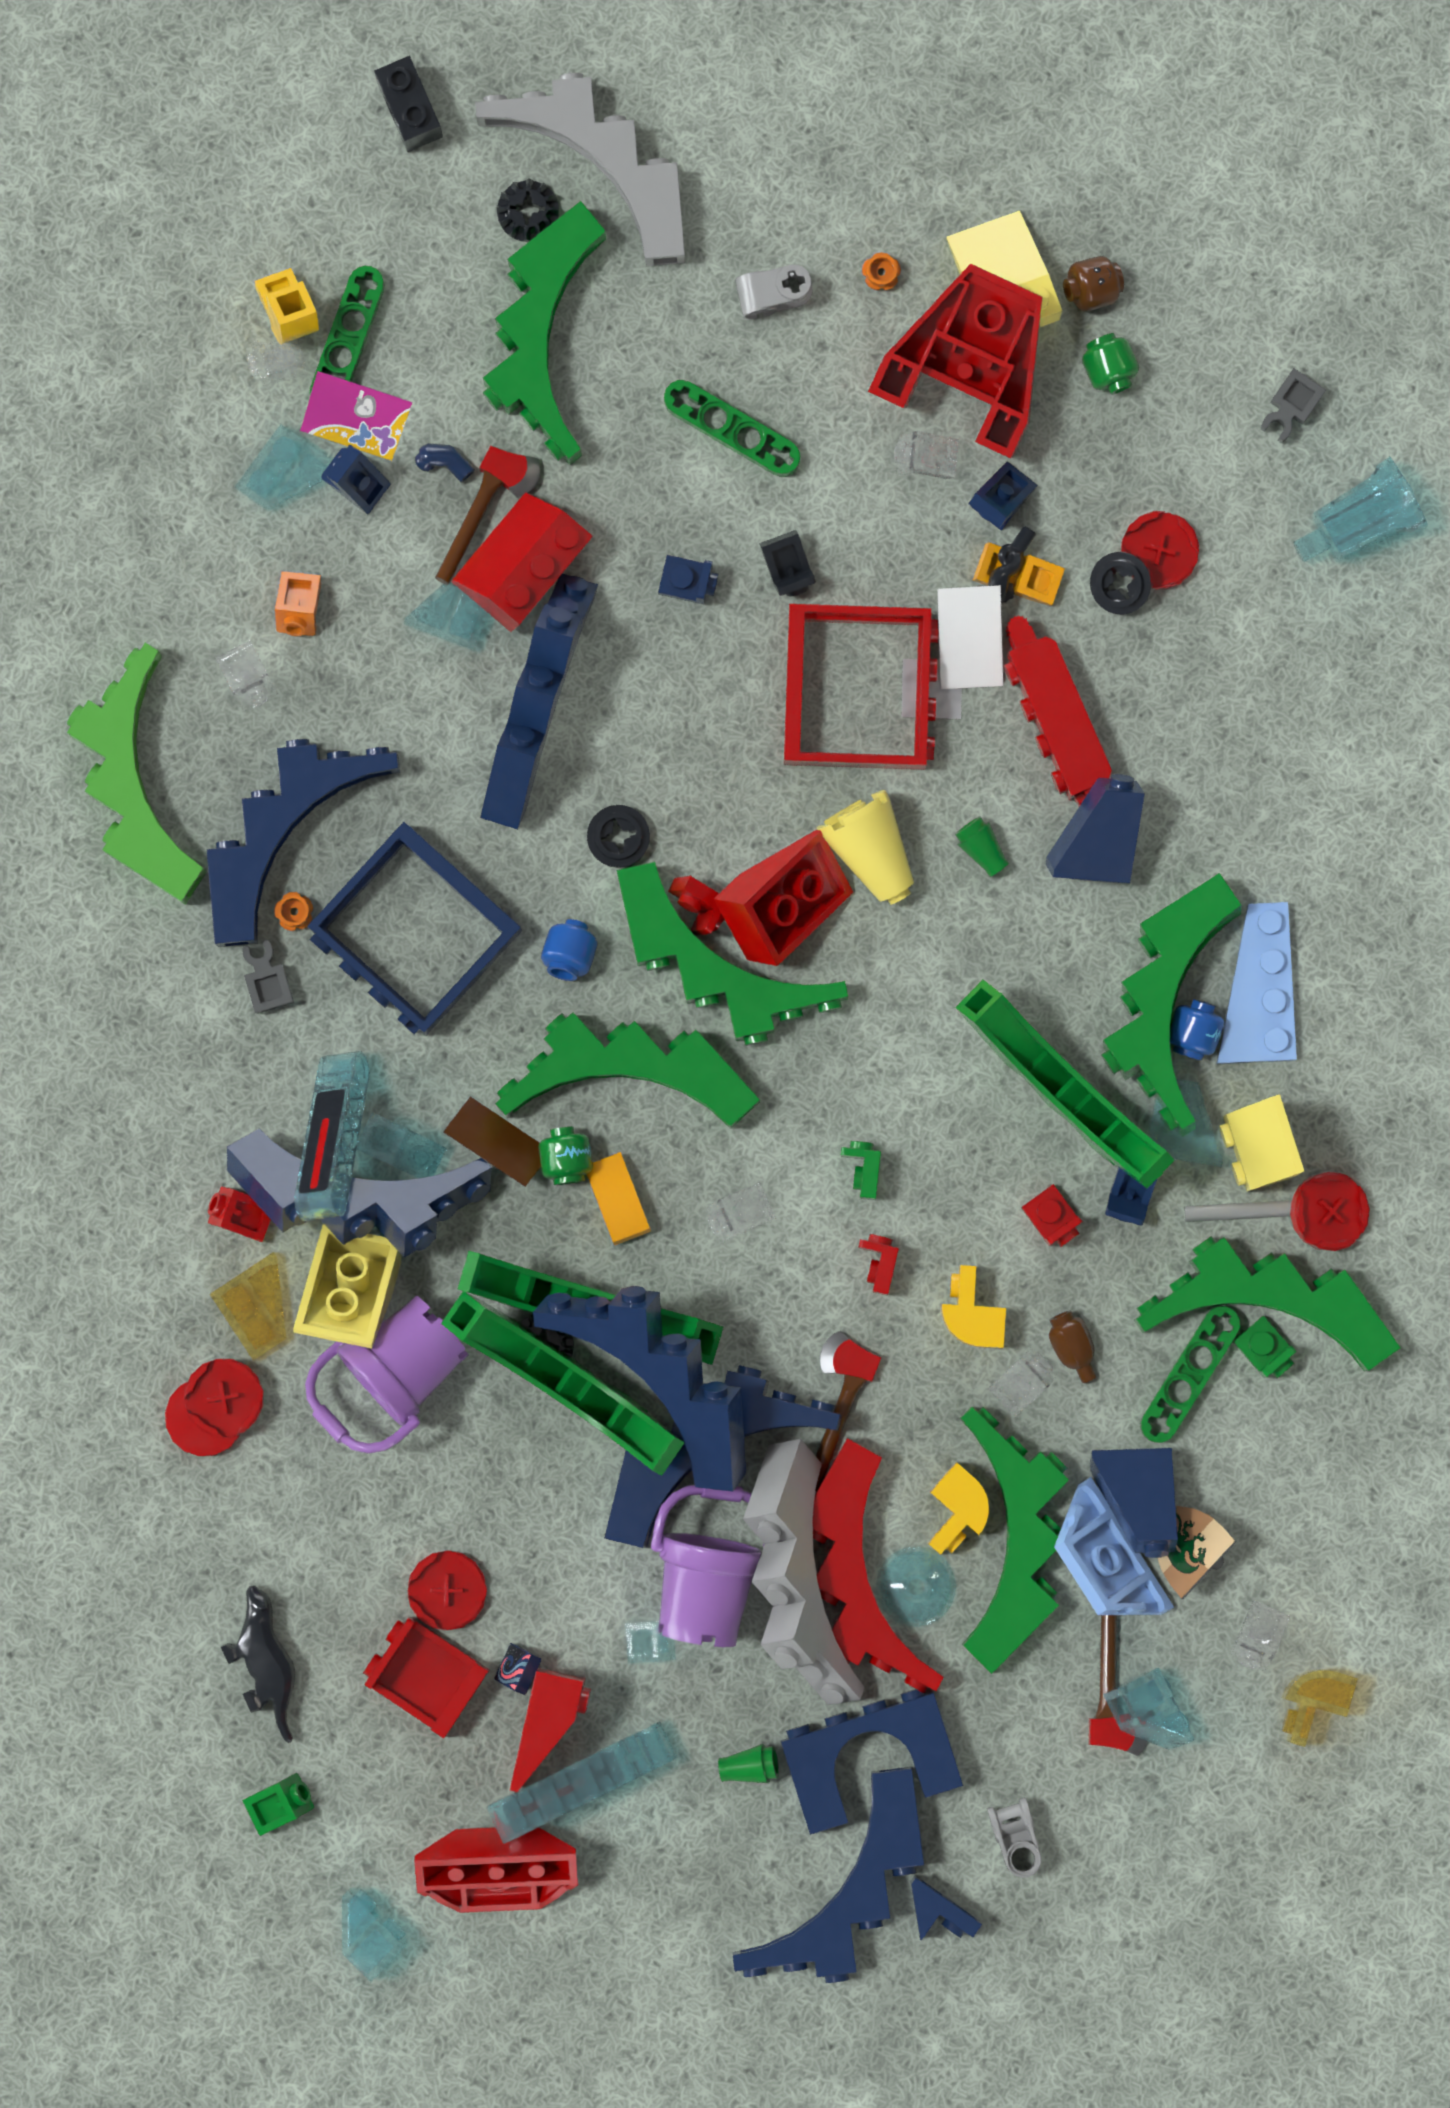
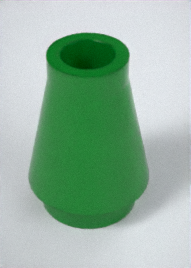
M981 816L970 821L955 833V836L960 841L957 845L980 865L989 877L997 874L1009 864L1003 855L990 822L985 823Z
M760 1744L731 1756L718 1759L719 1774L722 1782L769 1783L770 1779L779 1777L778 1757L774 1746L765 1747L764 1744Z

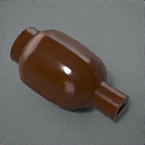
M1071 1310L1052 1317L1049 1320L1052 1325L1049 1339L1062 1364L1067 1368L1076 1369L1082 1383L1095 1379L1096 1374L1091 1365L1095 1348L1085 1322L1079 1317H1074Z

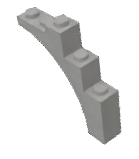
M581 73L563 74L560 76V79L552 80V96H546L545 92L532 91L524 93L522 98L507 99L505 95H489L483 98L484 101L475 102L478 127H512L540 133L566 144L590 160L614 184L629 207L641 236L646 266L685 263L677 162L669 163V160L666 158H655L647 160L645 162L646 165L638 166L634 120H626L625 116L614 115L603 118V122L595 123L591 77H583Z
M802 1439L768 1445L743 1518L764 1543L752 1583L773 1606L760 1645L781 1669L795 1667L827 1705L861 1700L864 1685L847 1663L834 1637L825 1613L816 1575L812 1517L815 1489L822 1463Z

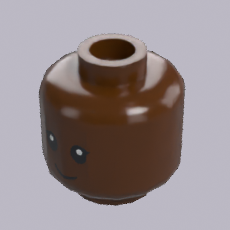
M1097 256L1073 263L1068 270L1067 279L1063 281V290L1069 302H1074L1078 309L1088 312L1116 303L1120 293L1124 290V277L1116 262H1111L1105 256Z

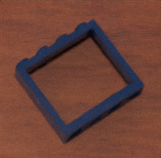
M405 822L392 833L307 926L314 933L309 939L326 955L333 950L343 959L339 967L355 982L360 977L364 978L372 986L368 993L379 1004L386 1008L391 1003L402 1013L397 1018L400 1023L414 1035L420 1029L426 1036L522 932L521 927ZM404 845L502 933L426 1017L422 1016L328 930L330 925Z

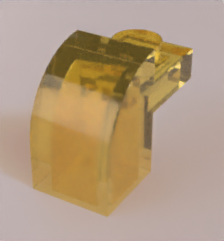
M1327 1669L1308 1670L1293 1678L1281 1697L1296 1702L1295 1710L1288 1708L1284 1718L1282 1732L1288 1733L1286 1741L1299 1746H1306L1316 1708L1347 1717L1358 1678Z

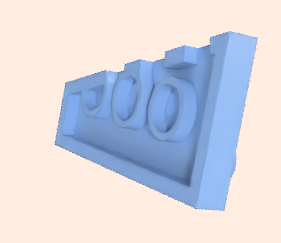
M1288 902L1248 904L1217 1064L1297 1060Z

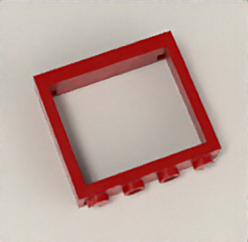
M789 604L784 765L926 769L927 760H934L935 737H927L928 721H935L936 698L929 697V682H937V658H930V643H938L939 631L938 620L931 619L932 608ZM805 622L918 626L914 756L800 752Z

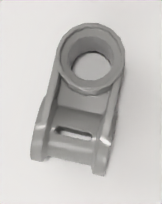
M788 265L767 271L751 272L735 279L744 319L757 318L756 314L763 313L764 316H769L778 311L800 307L810 300L813 293L809 272L799 265ZM797 279L798 284H801L799 285L800 292L792 293V290L789 288V280Z
M1020 1798L1019 1803L997 1810L993 1807L987 1808L996 1842L999 1843L1007 1869L1013 1875L1021 1878L1034 1875L1040 1868L1041 1854L1026 1798ZM1020 1816L1019 1820L1002 1824L1004 1820ZM1025 1847L1032 1851L1034 1862L1029 1869L1020 1871L1014 1868L1011 1857L1016 1849Z

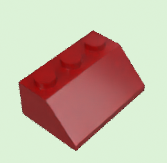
M525 492L451 582L507 630L512 632L522 623L593 536L563 510Z

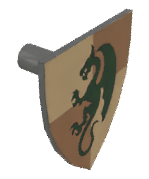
M1176 1506L1178 1537L1175 1552H1169V1555L1158 1558V1562L1171 1587L1181 1599H1184L1211 1569L1218 1570L1223 1566V1556L1237 1541L1212 1516L1194 1508Z

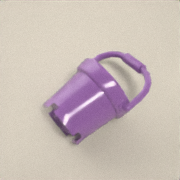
M415 1296L405 1306L382 1322L372 1349L336 1341L318 1357L309 1369L305 1388L307 1401L313 1410L312 1416L337 1443H344L354 1451L369 1454L386 1451L396 1445L420 1424V1420L417 1417L420 1412L419 1406L455 1367L469 1356L459 1339L441 1324L443 1320L440 1317L437 1318L433 1313L431 1315L428 1313L430 1307L420 1297ZM337 1353L346 1367L377 1403L402 1426L385 1440L375 1443L356 1441L349 1436L350 1432L331 1411L318 1401L315 1390L318 1373Z
M695 1485L685 1486L672 1493L661 1505L654 1525L651 1549L659 1552V1557L664 1561L660 1618L657 1630L658 1633L662 1632V1636L702 1645V1642H712L713 1638H715L714 1647L736 1646L752 1578L762 1551L751 1545L726 1539L686 1533L663 1534L669 1511L678 1501L689 1495H700L701 1498L741 1502L742 1500L749 1503L752 1493L744 1491L742 1487L737 1486L731 1492L696 1488Z

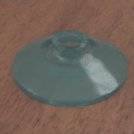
M908 1547L893 1553L881 1566L876 1581L877 1597L886 1614L896 1622L912 1627L929 1625L939 1620L952 1605L956 1591L955 1577L950 1565L941 1555L924 1547ZM914 1579H919L924 1584V1590L918 1595L912 1594L908 1588L909 1583Z

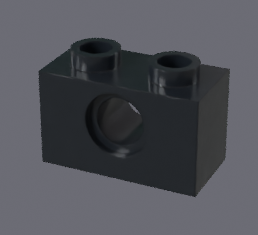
M410 55L374 70L377 84L407 152L443 138L441 126Z

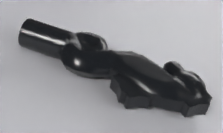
M1026 526L1022 527L1011 544H1005L999 550L998 559L1002 566L992 571L988 581V586L1000 585L1001 605L1003 602L1006 603L1014 598L1015 592L1013 590V583L1009 581L1010 577L1022 569L1024 564L1023 554L1036 536V533Z

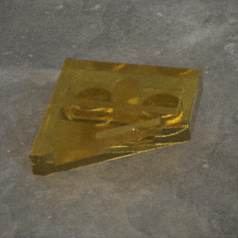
M272 1252L210 1293V1296L253 1361L287 1339L278 1269L279 1264L275 1252Z

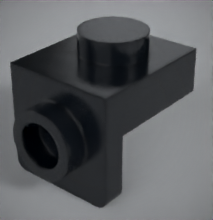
M796 530L759 543L771 580L780 596L785 594L789 597L800 595L809 589V585L816 583L815 576L810 569Z

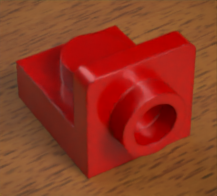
M691 875L674 878L668 892L679 898L677 903L690 912L698 913L690 931L695 935L711 934L716 931L724 920L714 901V898L719 893Z
M1054 1184L1021 1207L1048 1246L1056 1241L1062 1247L1080 1234L1076 1226L1083 1221L1079 1216H1076Z
M222 1186L219 1192L213 1195L208 1206V1214L210 1215L208 1224L263 1242L271 1219L249 1195Z
M870 1234L868 1241L860 1239L858 1248L880 1253L881 1257L880 1261L872 1259L867 1282L874 1284L873 1293L888 1296L899 1248L892 1247L893 1239Z

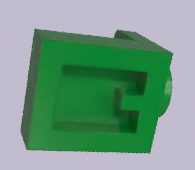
M850 1141V1148L841 1147V1157L864 1160L863 1166H855L853 1189L861 1190L860 1199L876 1201L881 1151L873 1150L874 1143Z
M1261 1316L1232 1341L1263 1378L1268 1377L1270 1374L1278 1378L1294 1364L1290 1357L1297 1351L1292 1345L1289 1346L1264 1316Z
M298 1773L242 1800L259 1836L287 1824L314 1809L310 1790L302 1782Z

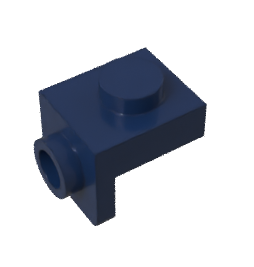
M1118 1167L1110 1190L1105 1214L1123 1222L1143 1225L1157 1179L1146 1189Z

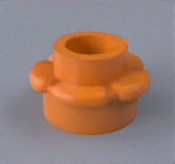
M880 252L864 262L862 274L866 277L865 283L871 289L880 290V288H883L884 290H890L898 283L897 277L901 274V267L896 259H893L887 253ZM884 269L885 274L882 276L879 275L878 270Z
M289 892L283 896L281 901L276 903L274 909L275 917L280 920V925L284 929L294 931L296 928L304 929L312 921L311 912L313 911V904L308 897H302L298 892ZM291 909H298L297 915H292Z

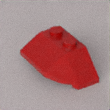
M527 1826L517 1832H512L510 1827L455 1829L414 1856L417 1893L425 1897L430 1896L438 1903L459 1913L542 1909L558 1899L567 1890H572L578 1886L576 1848L538 1826Z

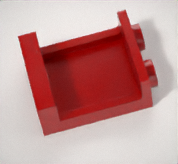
M409 1617L405 1623L398 1620L385 1639L391 1645L383 1657L376 1653L365 1668L363 1674L369 1678L364 1685L369 1689L375 1690L429 1726L431 1731L444 1739L490 1669L412 1617Z

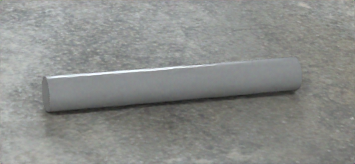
M1292 1200L1184 1206L1185 1222L1290 1216Z

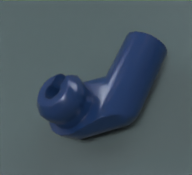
M428 443L423 445L415 456V463L422 471L428 472L435 466L447 467L461 483L475 471L469 462L451 445Z

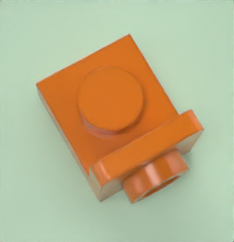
M282 571L275 606L277 632L286 633L291 636L315 635L321 575Z

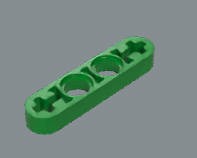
M366 265L361 266L350 275L312 380L310 395L317 371L323 373L324 370H328L335 376H346L345 380L352 382L384 293L383 277L376 268ZM367 275L372 276L373 284L377 286L375 290L368 289L364 298L366 304H371L370 309H367L360 303L349 302L350 297L358 301L361 288L356 282L358 279L365 280ZM352 311L361 313L365 318L363 327L354 332L348 331L343 326V318ZM337 348L349 350L352 354L349 365L343 368L333 366L330 363L332 351Z
M676 380L666 388L664 404L667 411L676 418L773 475L787 477L798 469L800 452L792 441L689 381ZM684 389L688 390V399L696 405L699 404L700 398L706 400L699 409L697 419L690 417L694 413L692 407L686 404H682L680 408L674 406L675 398L671 396L673 392L680 394ZM711 409L722 410L727 417L723 427L719 429L709 428L704 422V416L707 411ZM746 428L754 429L760 435L759 444L752 449L743 448L737 440L739 433ZM768 437L774 440L770 444V448L778 453L783 452L784 449L790 451L789 458L793 461L791 465L784 463L780 468L775 466L776 458L768 452L765 453L764 459L757 456L764 449Z
M1226 1306L1215 1307L1205 1315L1141 1418L1140 1430L1147 1440L1154 1443H1163L1170 1440L1176 1433L1239 1331L1240 1319L1233 1309ZM1225 1313L1230 1316L1228 1324L1232 1326L1230 1332L1222 1331L1215 1341L1223 1343L1218 1351L1211 1342L1199 1339V1336L1204 1331L1209 1337L1215 1329V1324L1211 1322L1212 1317H1221ZM1197 1346L1206 1347L1211 1353V1363L1205 1369L1194 1368L1189 1361L1191 1350ZM1175 1380H1183L1190 1387L1191 1394L1183 1403L1174 1402L1168 1395L1169 1385ZM1162 1398L1169 1407L1181 1410V1413L1177 1418L1170 1413L1165 1420V1425L1169 1427L1166 1434L1159 1432L1154 1436L1150 1433L1152 1426L1148 1423V1419L1151 1416L1158 1418L1165 1408L1158 1407L1157 1403Z

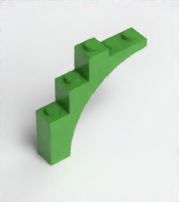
M145 642L140 650L134 648L127 657L123 666L127 670L119 683L114 680L104 692L102 701L105 704L103 707H99L90 700L86 702L84 707L78 705L67 721V725L70 726L67 733L71 738L105 759L102 765L96 763L85 779V783L88 785L85 792L123 817L120 823L113 822L102 839L106 845L102 850L186 905L207 871L181 851L163 830L148 802L141 780L137 753L139 712L148 683L162 658L158 650Z

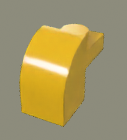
M291 268L255 281L256 291L270 319L271 329L280 344L319 331L317 311L303 281L297 282Z
M960 1265L959 1274L951 1273L950 1297L957 1298V1305H941V1314L946 1328L957 1340L966 1345L983 1348H1004L1006 1308L974 1306L976 1266Z
M956 1462L930 1491L936 1499L953 1513L927 1543L940 1555L945 1549L953 1553L967 1536L962 1532L966 1525L977 1535H980L986 1525L989 1514L988 1498L982 1485Z

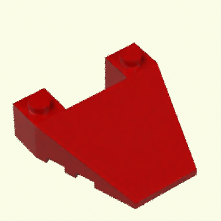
M970 263L939 296L934 304L884 355L868 392L901 408H907L924 373L992 405L975 442L1010 459L1013 458L1030 422L1043 297Z

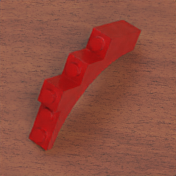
M847 1438L814 1497L812 1517L813 1539L822 1544H825L828 1538L835 1541L816 1574L823 1600L834 1606L837 1605L839 1600L846 1603L832 1627L834 1637L848 1664L852 1662L858 1666L867 1652L872 1655L869 1663L890 1674L893 1667L907 1675L904 1683L916 1690L925 1693L929 1687L937 1691L944 1677L916 1658L896 1637L880 1612L868 1582L862 1549L863 1516L870 1485L882 1457Z

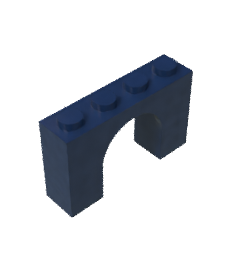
M916 1689L900 1694L902 1702L887 1706L885 1699L862 1706L864 1714L852 1718L848 1717L846 1711L824 1718L826 1724L824 1727L811 1730L809 1724H805L786 1731L788 1738L781 1740V1745L810 1835L848 1823L836 1785L834 1768L841 1748L851 1738L861 1733L870 1731L888 1733L899 1739L907 1747L925 1798L963 1786L933 1692L925 1694Z

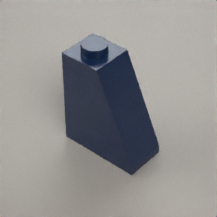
M1113 774L1111 779L1098 778L1046 857V866L1052 877L1130 883L1145 796L1144 791L1138 782L1134 781L1133 777Z
M1172 1448L1092 1450L1090 1471L1134 1552L1145 1553V1556L1150 1558H1161L1169 1555V1552H1175L1178 1537Z

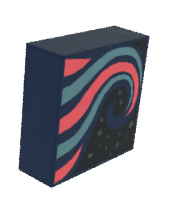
M510 1643L494 1680L525 1695L542 1659Z

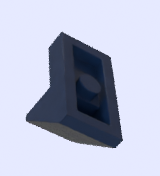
M352 445L340 449L321 476L328 485L367 515L391 485L367 457Z
M1007 461L974 494L968 504L982 518L991 522L1002 531L1038 485Z
M914 1875L910 1883L920 1940L925 1937L939 1915L945 1918L941 1924L953 1934L961 1938L964 1933H967L973 1938L982 1925L981 1921Z

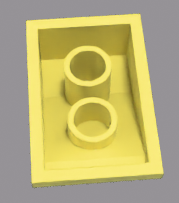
M1020 211L946 237L959 274L970 263L1042 296L1040 327L1060 320L1062 308Z
M1280 1094L1223 1116L1225 1124L1219 1125L1225 1147L1233 1146L1237 1162L1231 1163L1238 1186L1245 1184L1246 1190L1249 1192L1291 1179L1304 1172Z
M323 1224L293 1333L372 1349L392 1298L401 1265L400 1252L386 1237L367 1234L362 1238H355L343 1245Z

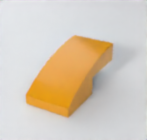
M990 542L984 545L973 581L988 586L992 571L1002 566L998 559V553L1002 547ZM1032 555L1024 556L1022 569L1010 577L1009 580L1010 583H1013L1014 595L1052 606L1065 568Z
M621 1152L593 1162V1169L587 1176L614 1246L651 1232Z

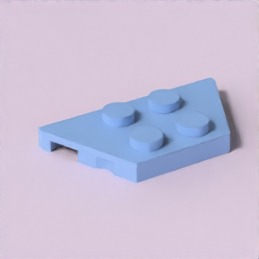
M1092 1477L1078 1484L1054 1548L1097 1615H1161L1174 1608L1141 1554L1135 1553L1109 1504Z

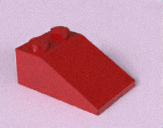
M820 830L811 832L742 872L714 898L747 960L778 966L854 893Z
M541 1668L536 1671L510 1791L518 1792L574 1723L578 1713L585 1714L591 1694V1688L584 1687L586 1678Z

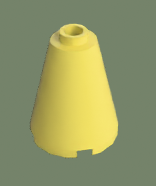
M881 790L871 794L874 800L866 804L860 799L824 821L825 825L818 826L817 830L822 832L828 845L879 902L888 900L890 905L911 894L908 888L914 884V880L890 797L885 790Z

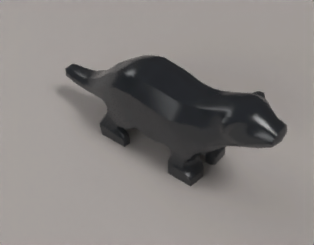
M251 1585L246 1590L247 1611L240 1637L235 1645L227 1643L222 1645L221 1649L228 1664L244 1658L250 1675L255 1679V1691L249 1690L242 1694L250 1712L263 1710L265 1705L272 1700L276 1724L285 1742L290 1743L293 1740V1736L287 1724V1709L294 1689L295 1667L293 1661L275 1636L273 1630V1610L269 1596L255 1585Z

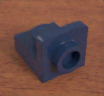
M667 555L658 595L704 605L706 595L714 596L719 573L712 572L713 561L705 560L702 563Z

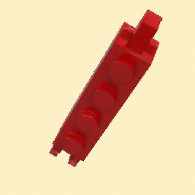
M1019 615L1017 617L1014 616L1010 618V622L1006 626L1007 630L1005 631L1012 648L1007 655L1009 663L1004 665L1006 675L1012 686L1019 684L1025 698L1019 701L1027 722L1029 723L1034 720L1038 727L1040 735L1036 736L1035 740L1043 758L1050 756L1056 771L1051 772V777L1058 793L1066 792L1069 801L1074 799L1079 807L1098 778H1109L1112 769L1056 641L1046 636L1037 639L1032 626H1029L1030 622L1027 621V618Z

